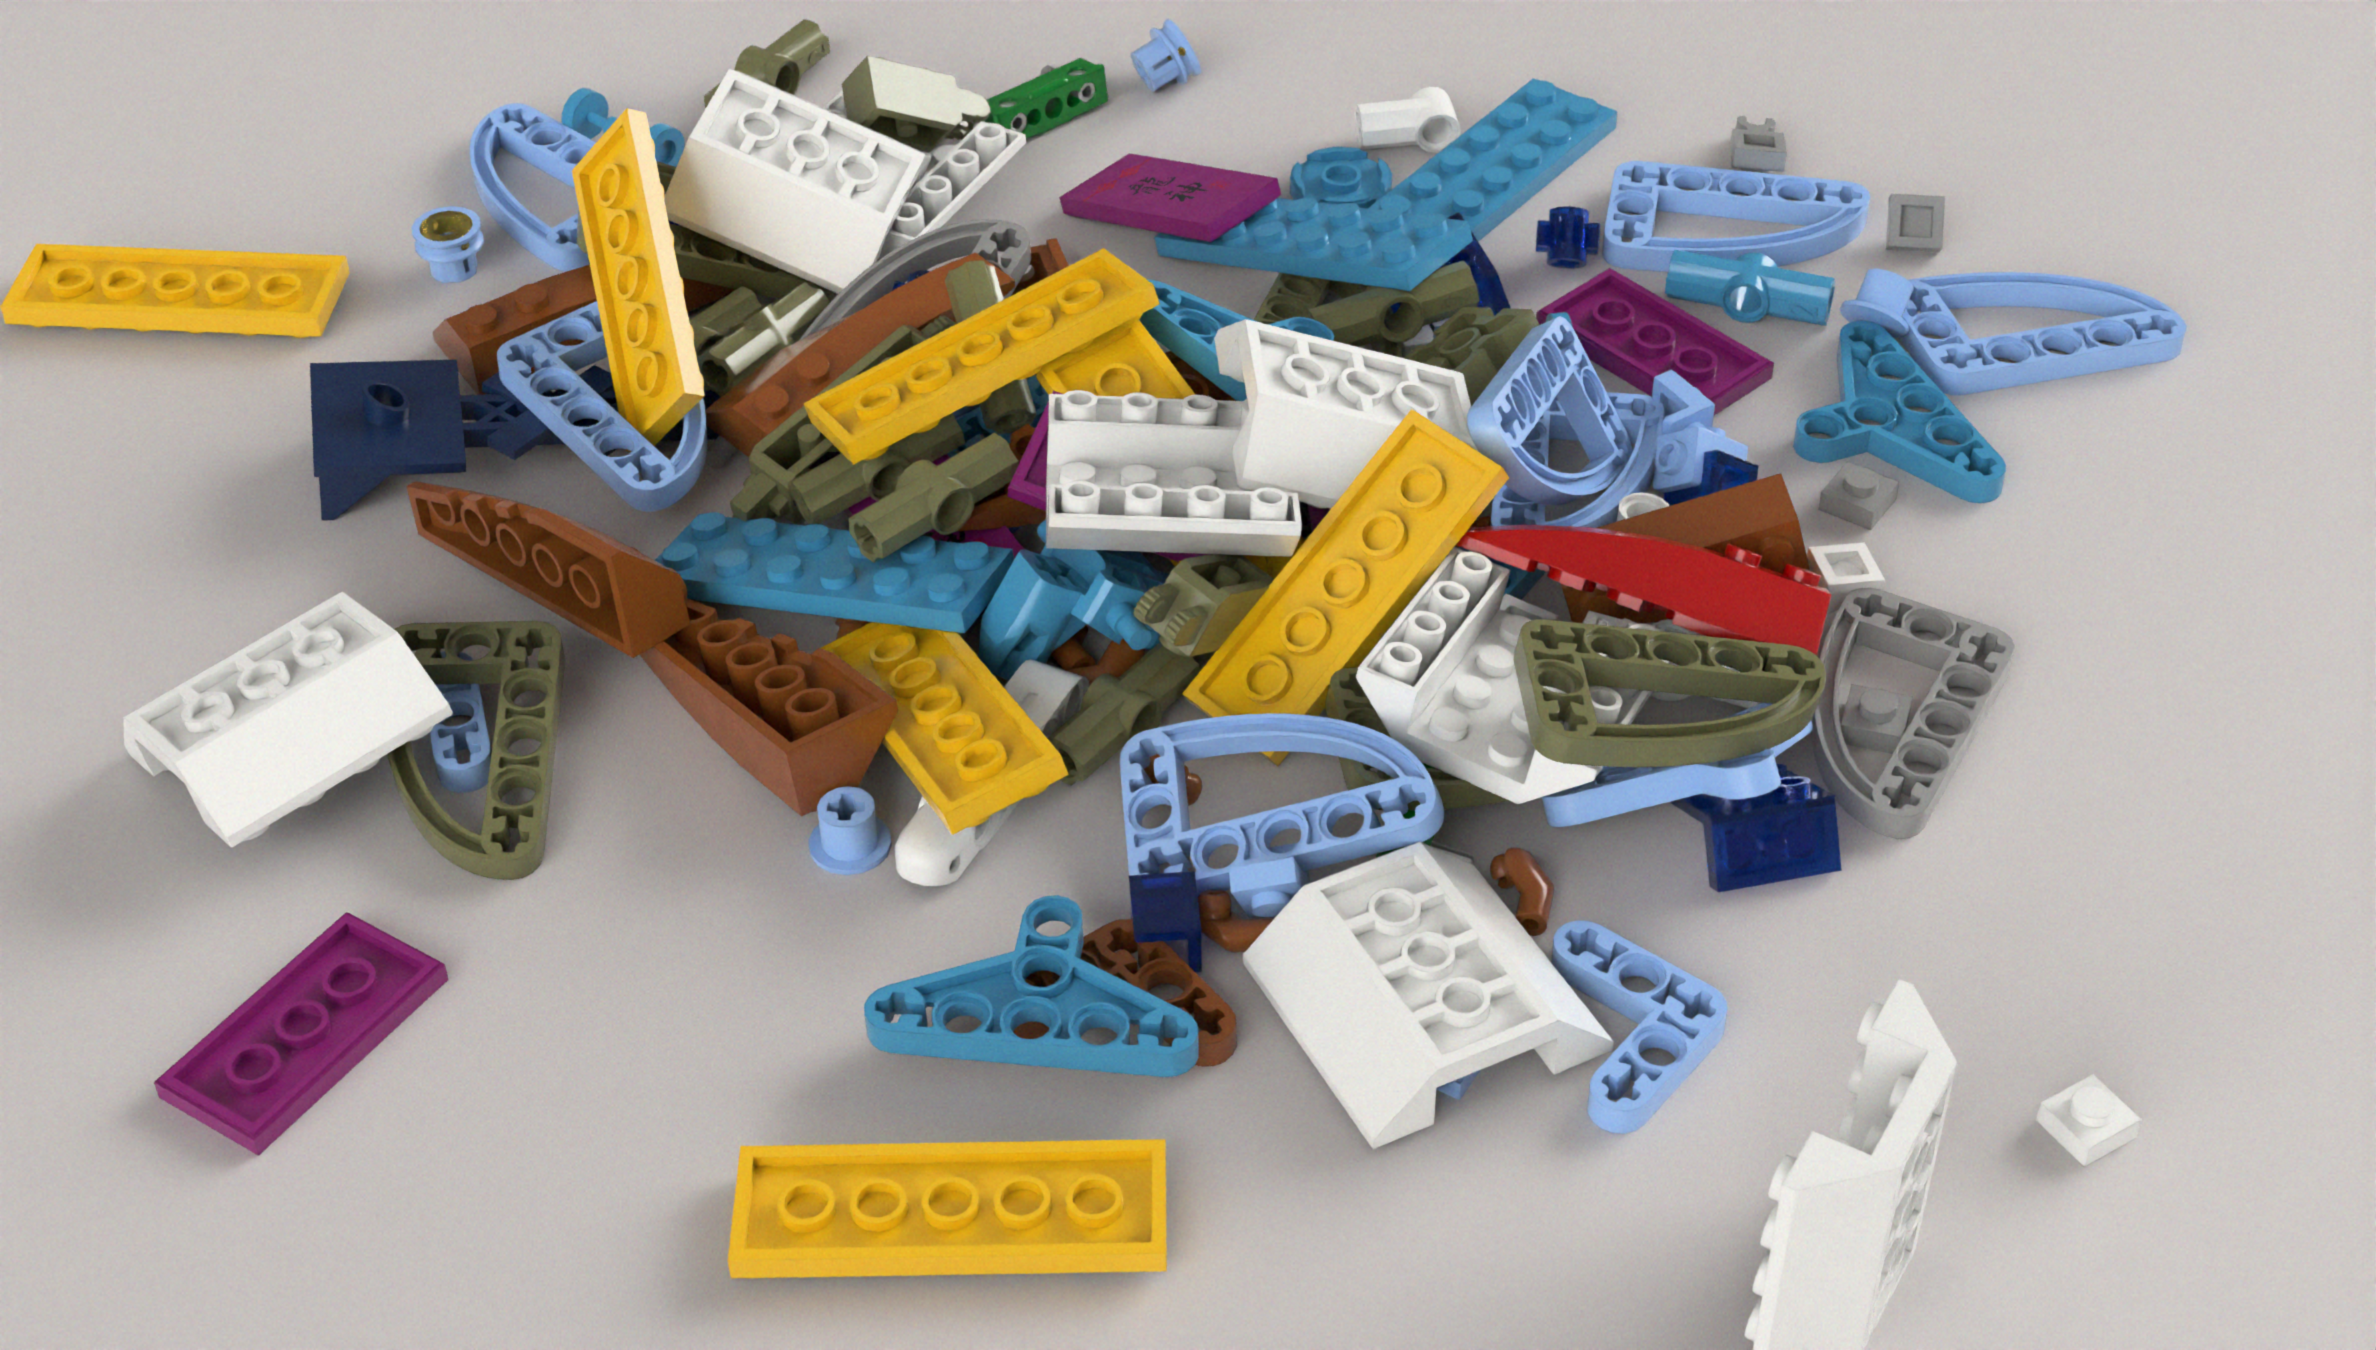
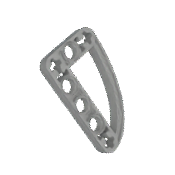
M989 219L955 223L923 234L893 250L855 278L819 314L800 340L865 308L927 269L975 252L1015 279L1016 288L1031 261L1029 234L1024 227L1016 223ZM997 251L1004 252L1001 256V264L998 263ZM1015 288L1006 294L1003 299L1010 297Z
M1859 588L1851 591L1845 597L1831 623L1820 654V660L1826 671V682L1812 718L1813 731L1811 732L1815 760L1825 785L1838 804L1850 816L1874 832L1895 839L1914 837L1925 828L2009 676L2015 648L2012 638L1997 628L1880 589ZM1916 631L1931 632L1938 635L1941 639L1937 641L1922 640L1915 637L1912 633ZM1855 643L1939 671L1938 676L1875 784L1861 772L1853 761L1845 744L1839 719V686ZM1982 655H1987L1983 668L1974 664L1975 659L1978 660ZM1953 687L1970 688L1976 691L1979 696L1971 698L1961 697L1953 694L1949 689ZM1932 724L1948 725L1953 727L1958 733L1949 736L1936 734L1927 726ZM1911 762L1926 763L1933 766L1937 772L1932 774L1915 773L1905 765ZM1901 793L1910 797L1909 804H1905L1901 809H1896L1901 799Z

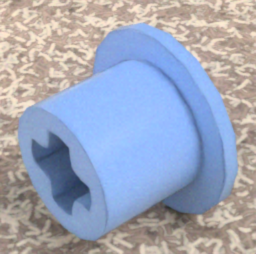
M1876 268L1869 269L1856 299L1847 300L1841 304V315L1849 322L1862 320L1879 324L1893 338L1904 337L1909 331V326L1902 316L1914 289L1913 285L1909 280L1894 272Z
M840 787L827 792L820 799L817 805L819 824L813 829L808 840L810 856L817 866L830 873L852 875L871 870L887 858L892 846L890 830L881 819L876 817L874 799L868 792L856 787Z

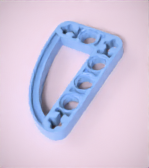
M519 103L503 105L490 112L480 121L470 141V160L480 199L490 215L505 232L545 263L561 271H570L589 265L588 254L579 248L576 240L578 213L551 228L529 212L512 196L497 176L493 163L500 148H503L575 189L572 170L577 165L576 163L580 162L596 142L531 106Z
M1629 161L1617 166L1614 171L1604 228L1602 255L1604 260L1614 267L1668 272L1674 250L1736 260L1740 255L1746 253H1760L1772 259L1777 267L1799 263L1829 254L1853 241L1866 225L1870 194L1864 186L1849 181L1647 161ZM1682 189H1692L1696 191H1687ZM1734 194H1743L1748 196H1738ZM1785 199H1794L1799 201H1790ZM1657 211L1806 226L1784 232L1746 237H1653ZM1623 213H1636L1640 215H1628ZM1623 237L1633 238L1632 242H1623Z
M1986 272L1909 279L1914 289L1902 316L1908 323L1909 331L1904 337L1899 339L1913 360L1944 394L1966 395L2169 361L2180 355L2187 326L2184 320L2164 303L2123 286L2065 275ZM2005 306L2039 307L2076 311L2105 318L1970 340L1949 309ZM1923 335H1935L1944 339H1932ZM2099 342L2114 343L2118 346L2104 345ZM2047 350H2057L2065 352L2067 354L2060 355L2051 353ZM2004 358L2013 360L2017 363H2006L1998 361L1996 359Z
M597 301L502 344L497 351L499 377L503 385L628 505L636 510L645 512L659 511L679 501L695 485L701 475L707 455V426L703 398L682 418L684 425L682 439L677 451L668 460L575 373V371L608 356ZM569 339H579L585 341L581 344L573 346H564L558 344L562 341ZM532 367H534V373H533V374H531V368H532ZM561 389L568 392L558 397L541 395L549 390ZM582 419H595L599 421V423L587 427H578L572 424ZM613 449H627L631 451V453L622 457L604 455L605 452ZM640 472H641V474H642V479H643L642 481H640V479H639V473H640Z
M1561 316L1530 330L1474 402L1467 414L1469 433L1477 450L1504 468L1509 476L1505 485L1523 498L1543 505L1571 503L1605 489L1618 478L1633 452L1627 431L1570 323ZM1555 397H1557L1590 460L1578 473H1561L1547 468L1530 456L1521 446Z
M1606 392L1627 431L1631 444H1635L1626 466L1614 483L1600 497L1581 510L1545 522L1546 505L1527 500L1504 484L1492 501L1491 526L1547 525L1597 528L1616 522L1619 502L1625 496L1632 493H1646L1652 482L1658 436L1662 435L1664 420L1663 404L1657 403L1651 396ZM1557 397L1554 398L1521 444L1530 456L1547 468L1549 439L1579 441Z
M1275 713L1205 718L1140 732L1125 743L1120 754L1119 762L1128 870L1131 880L1141 894L1149 902L1157 905H1168L1197 898L1201 892L1207 890H1230L1229 867L1294 857L1302 871H1307L1423 842L1437 833L1444 821V806L1438 789L1424 765L1408 748L1376 730L1339 719ZM1248 752H1309L1352 759L1372 766L1394 779L1190 830L1184 761ZM1159 754L1160 757L1154 760V775L1159 784H1152L1143 768L1149 766L1151 756ZM1419 801L1420 805L1416 806L1415 809L1416 816L1404 819L1403 815L1407 813L1408 803ZM1164 804L1172 807L1171 815L1163 825L1152 829L1142 827V819L1152 807ZM1379 808H1382L1384 811L1383 814H1380L1385 823L1382 827L1374 812ZM1349 813H1358L1364 816V823L1356 834L1347 838H1338L1332 835L1336 821L1342 816ZM1293 828L1301 831V839L1292 850L1278 854L1270 851V843L1279 832ZM1224 844L1239 846L1238 855L1229 866L1222 869L1208 867L1209 857L1216 848ZM1189 856L1191 857L1193 865L1196 868V872L1192 874L1187 869L1193 867L1192 863L1189 860ZM1168 862L1171 866L1164 869V878L1155 881L1152 877L1159 874V865Z

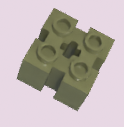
M1462 307L1433 332L1436 337L1426 346L1418 345L1404 359L1463 373L1472 406L1530 330L1540 324L1532 309L1503 308L1494 316L1491 308Z

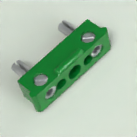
M1078 58L1058 68L1051 65L1044 66L1040 76L989 99L986 98L985 100L989 102L988 105L991 107L989 109L991 113L983 122L996 123L1004 128L1026 134V139L1034 135L1043 134L1067 123L1073 117L1108 102L1104 65H1095L1085 59Z

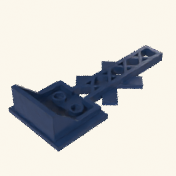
M457 359L310 363L314 477H319L322 520H334L390 475L466 472L465 448L491 447L516 460L537 445H565L561 439L503 385L499 372L482 382V392L486 393L485 395H460ZM593 365L578 375L618 412L611 373ZM561 389L555 392L549 390L541 395L558 397L568 392ZM703 389L705 395L703 400L706 410L721 397L713 391ZM582 419L572 424L578 427L595 425L599 421L595 419ZM682 419L660 441H681L684 427ZM462 420H475L477 422L463 423ZM707 426V440H716L719 435ZM617 449L609 450L604 455L609 456Z

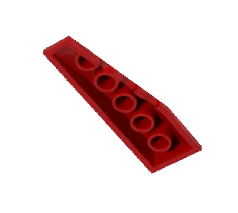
M1547 525L1470 527L1456 544V546L1528 572H1535L1536 568L1548 572V578L1580 591L1594 592L1595 589L1607 592L1606 597L1616 601V604L1638 612L1646 611L1652 613L1654 609L1666 612L1665 617L1672 620V624L1705 636L1802 647L1816 656L1832 595L1826 588L1818 586L1821 575L1790 564L1785 565L1783 573L1761 567L1759 564L1762 555L1731 544H1727L1723 554L1711 549L1645 534L1591 527Z

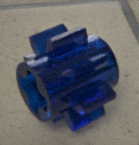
M1570 206L1555 207L1549 211V221L1538 220L1536 252H1547L1546 263L1549 266L1564 269L1581 268L1586 266L1587 254L1598 255L1600 223H1589L1588 210Z

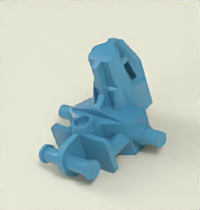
M1044 520L1037 529L1038 536L1045 543L1042 552L1038 554L1024 549L1018 552L983 613L978 657L993 675L1009 681L1026 660L1032 659L1046 664L1053 650L1060 647L1086 624L1120 644L1123 638L1133 650H1141L1143 648L1151 650L1160 643V634L1135 618L1133 614L1134 608L1145 592L1154 586L1157 587L1164 584L1169 574L1153 568L1140 551L1046 548V520Z

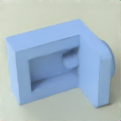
M1672 369L1654 377L1652 399L1657 403H1662L1664 407L1662 435L1697 426L1712 427L1715 404L1696 387H1693Z
M1697 426L1659 435L1655 454L1653 489L1662 493L1698 486L1702 481V476L1706 477L1746 468L1748 446L1725 437L1726 432L1724 430L1711 426Z
M1298 843L1270 847V851L1277 854L1286 853L1292 850ZM1294 857L1229 867L1231 893L1248 917H1276L1301 887L1310 883L1309 870L1302 871Z

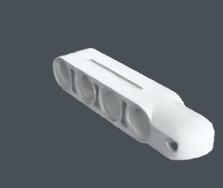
M1029 659L1018 668L1004 688L1048 738L1080 710L1084 694L1090 685L1086 677ZM922 796L918 811L902 830L894 846L898 874L912 883L923 886L949 885L957 881L977 853L984 849L1021 800L992 814L984 823L975 827L965 828L952 835Z

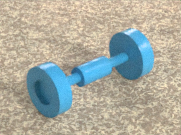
M581 88L575 91L566 101L562 111V124L589 139L597 136L602 129L605 133L617 118H608L609 108L606 98L589 88ZM665 123L653 125L649 130L655 144L656 161L677 167L685 147L682 133Z

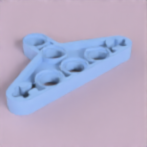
M1761 703L1725 718L1754 712L1773 703ZM1812 720L1800 733L1782 744L1739 758L1703 764L1666 767L1603 766L1594 781L1541 797L1548 825L1552 827L1578 825L1699 794L1726 799H1746L1769 793L1781 785L1775 757L1812 732Z

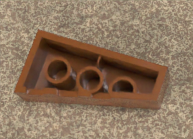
M1781 473L1597 527L1599 529L1651 535L1711 549L1723 554L1727 544H1731L1762 555L1759 564L1761 567L1783 573L1785 565L1790 564L1810 571L1799 520ZM1561 584L1572 622L1583 623L1588 611L1619 619L1626 618L1636 623H1651L1668 619L1665 617L1666 612L1654 609L1652 613L1646 611L1638 612L1616 604V601L1606 597L1607 592L1595 589L1594 592H1587Z

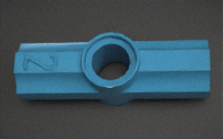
M1674 250L1666 278L1665 294L1669 298L1722 307L1729 317L1742 323H1752L1768 315L1826 326L1830 316L1836 281L1832 277L1778 268L1772 259L1760 253H1746L1740 255L1736 260Z

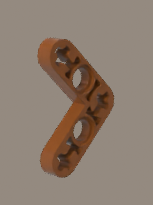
M1118 919L1084 936L1080 959L1146 992L1156 985L1167 983L1176 985L1183 990V993L1178 997L1164 1001L1184 1010L1191 1016L1194 1012V1020L1202 1030L1198 1032L1199 1057L1195 1065L1201 1067L1216 1066L1224 1063L1233 1055L1236 1049L1235 1013L1149 926L1133 919ZM1137 951H1138V965H1139V967H1140L1139 970H1138V967H1137V960L1131 955L1132 953H1135V952H1137ZM1047 970L1031 973L1025 979V982L1035 987H1047L1053 985L1060 976ZM1036 1021L1026 1022L1014 1029L1013 1033L1020 1038L1036 1039L1049 1031V1027ZM1218 1031V1034H1215L1213 1036L1211 1035L1212 1033ZM1164 1038V1040L1170 1046H1172V1042L1175 1038Z

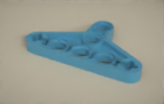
M1147 279L1154 285L1160 302L1159 305L1144 312L1139 319L1149 334L1236 401L1246 400L1245 383L1239 382L1230 376L1220 374L1214 338L1220 328L1245 319L1255 320L1168 284ZM1292 317L1268 324L1331 341L1334 340L1333 332L1326 325L1311 318Z
M1862 320L1844 325L1840 330L1837 350L1840 402L1806 411L1797 418L1793 444L1795 452L1803 459L1817 463L1833 462L1868 452L1965 501L1987 503L1997 499L2002 492L2006 473V464L2003 458L1885 328L1874 322ZM1880 376H1896L1898 378H1901L1902 380H1889L1882 378ZM1908 407H1921L1932 412H1916L1908 409ZM1871 420L1881 423L1882 425H1865L1858 421ZM1821 433L1829 435L1833 438L1819 439L1809 436L1808 434ZM1936 440H1952L1961 445H1945Z
M1058 895L1044 896L1034 900L1026 907L1022 916L1015 951L884 986L874 991L864 1004L868 1039L880 1051L894 1054L1156 1077H1175L1184 1074L1195 1066L1199 1057L1198 1024L1193 1016L1080 959L1084 944L1082 911L1077 903L1067 897ZM1048 921L1064 922L1071 927L1065 934L1053 937L1041 935L1036 931L1041 924ZM1047 970L1060 976L1056 983L1047 987H1035L1025 982V979L1031 973ZM926 1007H933L932 1027H928ZM902 1014L898 1019V1023H891L894 1015ZM959 1016H972L982 1022L978 1028L968 1033L952 1032L945 1027L949 1021ZM1036 1021L1049 1027V1031L1036 1039L1020 1038L1013 1033L1014 1029L1026 1022ZM1130 1024L1139 1025L1137 1045H1130ZM1099 1027L1111 1029L1118 1035L1112 1042L1105 1045L1089 1044L1081 1038L1088 1030ZM1164 1038H1175L1172 1046H1161Z

